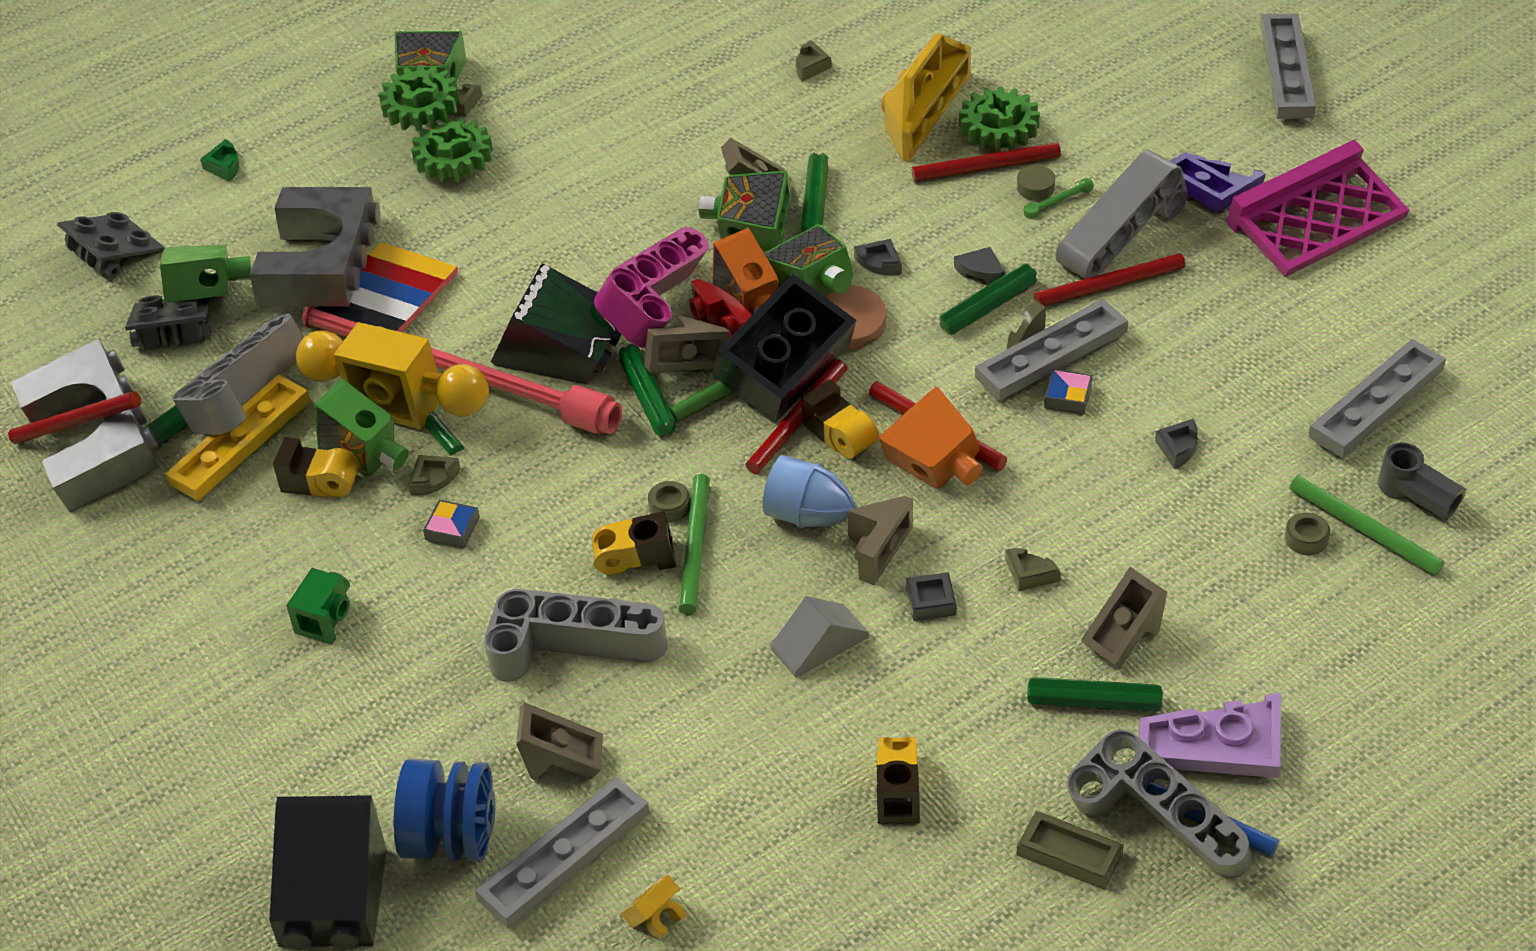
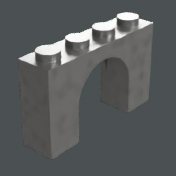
M282 187L274 207L280 240H327L332 242L309 251L258 252L250 272L256 306H349L353 291L359 290V272L361 268L366 267L367 247L373 245L374 225H379L380 205L379 202H374L372 188Z
M99 338L11 382L19 405L31 423L134 391L127 376L123 375L120 377L119 373L125 371V368L116 351L113 349L107 352ZM141 406L105 417L101 425L90 436L42 461L52 488L70 513L160 467L154 451L160 447L150 428L146 427L143 429L142 427L148 420Z

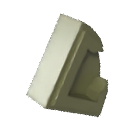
M812 40L800 48V53L796 59V72L801 81H805L832 68L831 57Z
M464 84L463 89L458 90L460 103L456 104L457 112L451 114L466 117L482 97L480 85Z
M1034 301L1021 313L1026 318L1016 333L1010 332L1007 349L1045 329V306L1038 301Z
M418 455L409 482L410 494H428L448 485L460 470L459 458Z
M1023 548L1005 550V560L1018 591L1060 582L1061 571L1048 557L1045 560L1039 556L1029 554L1028 549Z

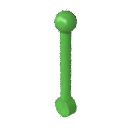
M1084 178L1080 181L1079 185L1038 204L1027 203L1024 206V216L1029 219L1036 218L1039 215V211L1080 192H1091L1094 187L1093 181Z

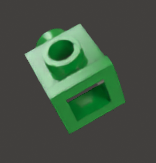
M315 568L310 569L286 605L295 634L328 644L334 643L336 640L334 628L339 621L346 617L350 605V600L347 596L350 583L343 575L336 572L328 573Z

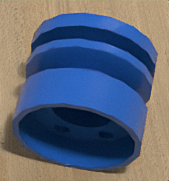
M405 760L400 770L394 802V841L400 858L431 860L436 856L441 839H443L446 856L449 861L459 860L463 851L468 862L483 861L488 850L489 839L495 820V793L489 764L476 762L472 764L469 771L465 762L457 761L453 764L446 782L443 766L439 760Z

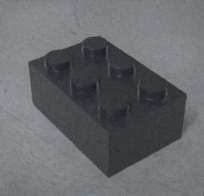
M793 273L717 350L712 375L776 423L850 345L857 320Z

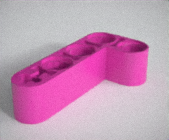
M683 227L615 267L594 297L595 308L628 341L638 347L646 348L648 329L664 328L672 316L670 306L660 295L689 278L709 249L706 237L696 229Z

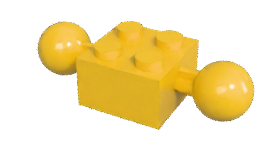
M357 322L344 341L332 332L315 331L306 335L300 341L296 350L297 365L307 378L318 382H327L340 375L341 379L348 382L389 413L394 419V423L420 430L426 424L429 413L434 412L439 404L452 415L466 417L480 411L486 404L489 396V386L486 377L480 370L471 365L458 364L448 368L442 374L438 373L429 339L418 335L406 334L380 326Z

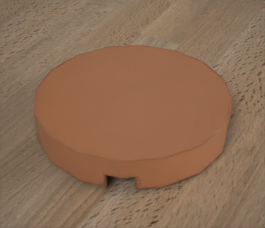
M851 285L844 293L839 294L833 291L825 296L857 320L850 345L845 350H856L865 347L867 341L873 338L876 341L881 337L886 327V309L879 295L867 288Z

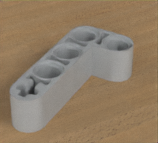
M1151 150L1143 151L1064 237L1057 248L1056 261L1084 279L1100 275L1155 213L1171 220L1182 211L1187 201L1188 192L1181 167Z
M291 314L280 315L265 323L173 395L172 399L192 433L218 435L235 429L247 418L242 405L278 374H283L297 363L296 350L304 337Z
M512 589L504 592L496 601L485 634L484 643L492 675L498 680L507 682L518 680L527 673L535 649L652 662L665 654L667 650V635L664 614L656 605Z
M1119 729L1107 734L1073 768L1068 776V792L1075 806L1085 815L1094 817L1103 815L1128 792L1221 876L1229 878L1238 877L1245 873L1251 865L1252 853L1244 831L1141 738L1129 730ZM1128 748L1136 752L1134 758L1129 763L1116 764L1112 761L1113 756L1120 749ZM1164 779L1170 782L1169 789L1162 795L1154 796L1146 792L1148 785L1154 780ZM1094 781L1103 784L1102 790L1097 796L1092 798L1080 796V790L1088 782ZM1198 810L1203 812L1206 816L1199 826L1191 828L1181 824L1182 817L1188 811ZM1215 832L1218 839L1226 847L1232 848L1236 845L1238 851L1236 856L1233 857L1228 853L1221 856L1219 846L1212 838Z

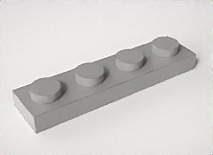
M1262 14L1261 30L1277 119L1315 118L1316 104L1299 14Z
M1102 298L975 366V378L993 396L1001 401L1051 374L1052 369H1060L1127 333L1128 320Z
M1411 339L1310 426L1309 438L1343 458L1444 370L1446 358Z
M618 777L614 778L475 890L477 901L506 928H511L650 814L648 802Z

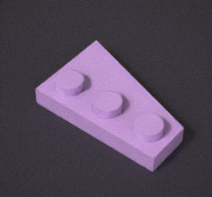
M1281 693L1265 695L1264 701L1245 705L1242 704L1241 700L1226 702L1223 709L1201 713L1193 708L1140 718L1139 738L1175 770L1279 778L1281 763Z

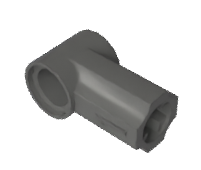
M1399 442L1390 445L1385 452L1378 477V486L1385 495L1397 499L1410 498L1446 520L1456 512L1459 504L1465 497L1467 489L1425 464L1424 455L1419 448L1410 443Z

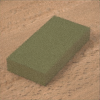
M1035 811L1017 845L1016 855L1105 890L1123 855L1124 844Z

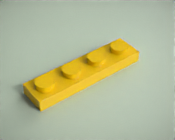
M278 374L242 406L247 415L245 421L229 432L208 435L165 473L168 484L196 501L201 500L311 401L308 390Z

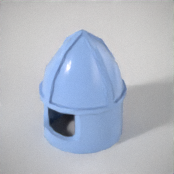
M781 455L769 473L764 489L762 509L764 515L796 524L797 527L805 529L806 527L824 528L841 523L847 519L849 510L857 508L850 491L838 476L825 469L824 465L817 462L813 464Z

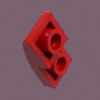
M701 279L691 281L693 298L689 299V307L695 320H702V322L726 328L729 331L728 339L752 316L745 306L721 288Z

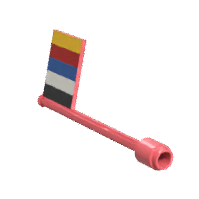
M380 242L367 256L366 267L360 269L359 290L353 291L349 306H308L302 314V322L308 328L315 326L345 337L348 336L357 322L403 332L458 273V267ZM431 348L436 368L447 370L458 364L471 365L484 374L489 386L559 409L562 421L565 424L598 435L604 433L612 434L620 424L623 411L622 405L615 402L613 396L580 385H574L570 390L562 392Z

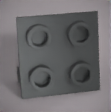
M109 212L104 216L97 217L79 216L74 220L57 223V226L66 232V247L76 253L90 267H95L94 269L104 278H115L120 274L121 257L164 251L165 248L151 237L150 233L141 229L127 215L120 212Z
M158 295L141 298L138 301L139 303L134 304L125 326L126 331L135 330L130 332L131 346L139 347L140 350L161 347L159 326L164 347H168L169 333L167 325H171L175 344L181 345L179 324L184 344L204 342L205 337L212 336L210 322H202V320L206 319L212 297L167 303L164 302V299L162 300V296Z

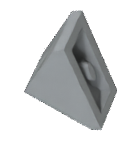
M806 596L771 643V650L793 676L797 678L869 638V632L844 604Z

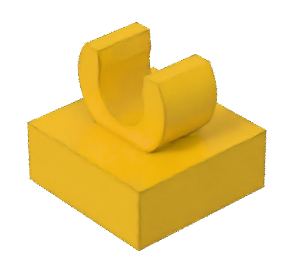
M668 874L653 883L620 913L632 928L646 921L649 933L658 939L668 933L666 927L660 922L661 912L668 913L675 922L680 921L686 916L683 907L678 902L669 900L680 890V887Z

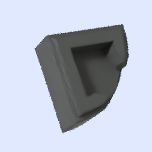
M891 239L854 246V257L865 269L882 275L902 274V263Z
M991 247L954 256L955 269L967 278L969 274L985 279V283H993L1005 275V271Z
M1190 419L1156 431L1155 441L1174 469L1189 461L1195 453L1198 439L1196 422L1194 419Z

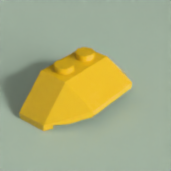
M935 33L909 67L901 71L898 82L893 89L885 93L881 104V109L885 112V129L902 160L910 162L971 76V46Z

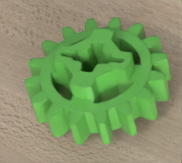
M418 65L417 70L413 72L409 68H404V75L392 74V83L383 82V92H380L378 95L383 117L389 118L390 125L392 126L400 123L402 130H406L412 125L415 126L416 131H420L422 125L428 124L430 128H435V121L447 122V113H456V104L460 103L456 79L450 78L449 71L447 70L438 74L437 66H432L427 71L424 70L423 65Z
M999 86L997 91L984 88V95L980 96L973 92L971 94V101L964 100L962 102V110H959L961 135L968 136L969 144L980 142L981 150H985L989 146H994L995 152H1000L1002 147L1015 150L1016 143L1026 146L1028 145V137L1035 138L1037 136V128H1039L1040 122L1037 102H1030L1029 94L1019 97L1018 89L1014 88L1007 93L1004 92L1002 86Z
M448 117V121L444 122V124L439 125L435 122V128L430 130L421 129L419 131L420 137L413 138L412 140L413 148H411L413 162L416 164L419 173L426 172V178L429 180L436 175L439 176L441 183H444L447 178H453L455 182H459L462 175L473 178V170L484 171L486 169L484 162H491L492 160L491 136L488 135L486 127L478 128L476 120L465 124L464 117H460L457 121H451Z

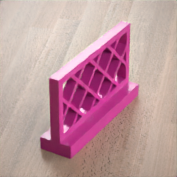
M1354 139L1233 197L1226 223L1234 232L1242 229L1283 276L1287 277L1406 218L1409 209L1361 159L1364 149ZM1358 174L1367 183V189L1346 185V179ZM1320 191L1338 194L1337 203L1315 199L1316 193ZM1344 195L1365 199L1364 209L1342 205ZM1371 201L1384 203L1392 211L1386 214L1370 211ZM1291 205L1307 208V218L1285 214V209ZM1313 210L1335 214L1334 224L1312 220ZM1346 216L1362 220V225L1356 229L1339 225L1340 217ZM1260 220L1278 223L1276 233L1262 231L1255 223ZM1283 225L1305 229L1304 238L1281 235ZM1310 230L1331 234V241L1325 244L1310 241ZM1279 245L1300 249L1301 256L1288 261L1279 251Z

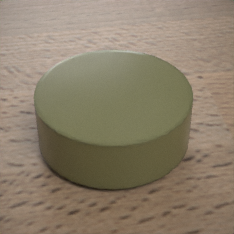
M1042 165L1027 166L1021 169L1017 175V190L1021 196L1030 200L1048 198L1055 190V174L1051 169Z
M661 482L651 488L648 493L650 514L665 511L668 522L678 521L684 518L690 511L689 491L679 482Z
M1296 514L1287 522L1285 531L1286 544L1290 549L1299 554H1318L1328 545L1330 526L1324 518L1317 514Z

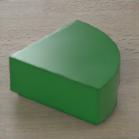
M227 139L223 140L200 159L204 170L228 182L235 177L239 169L237 152L234 145Z

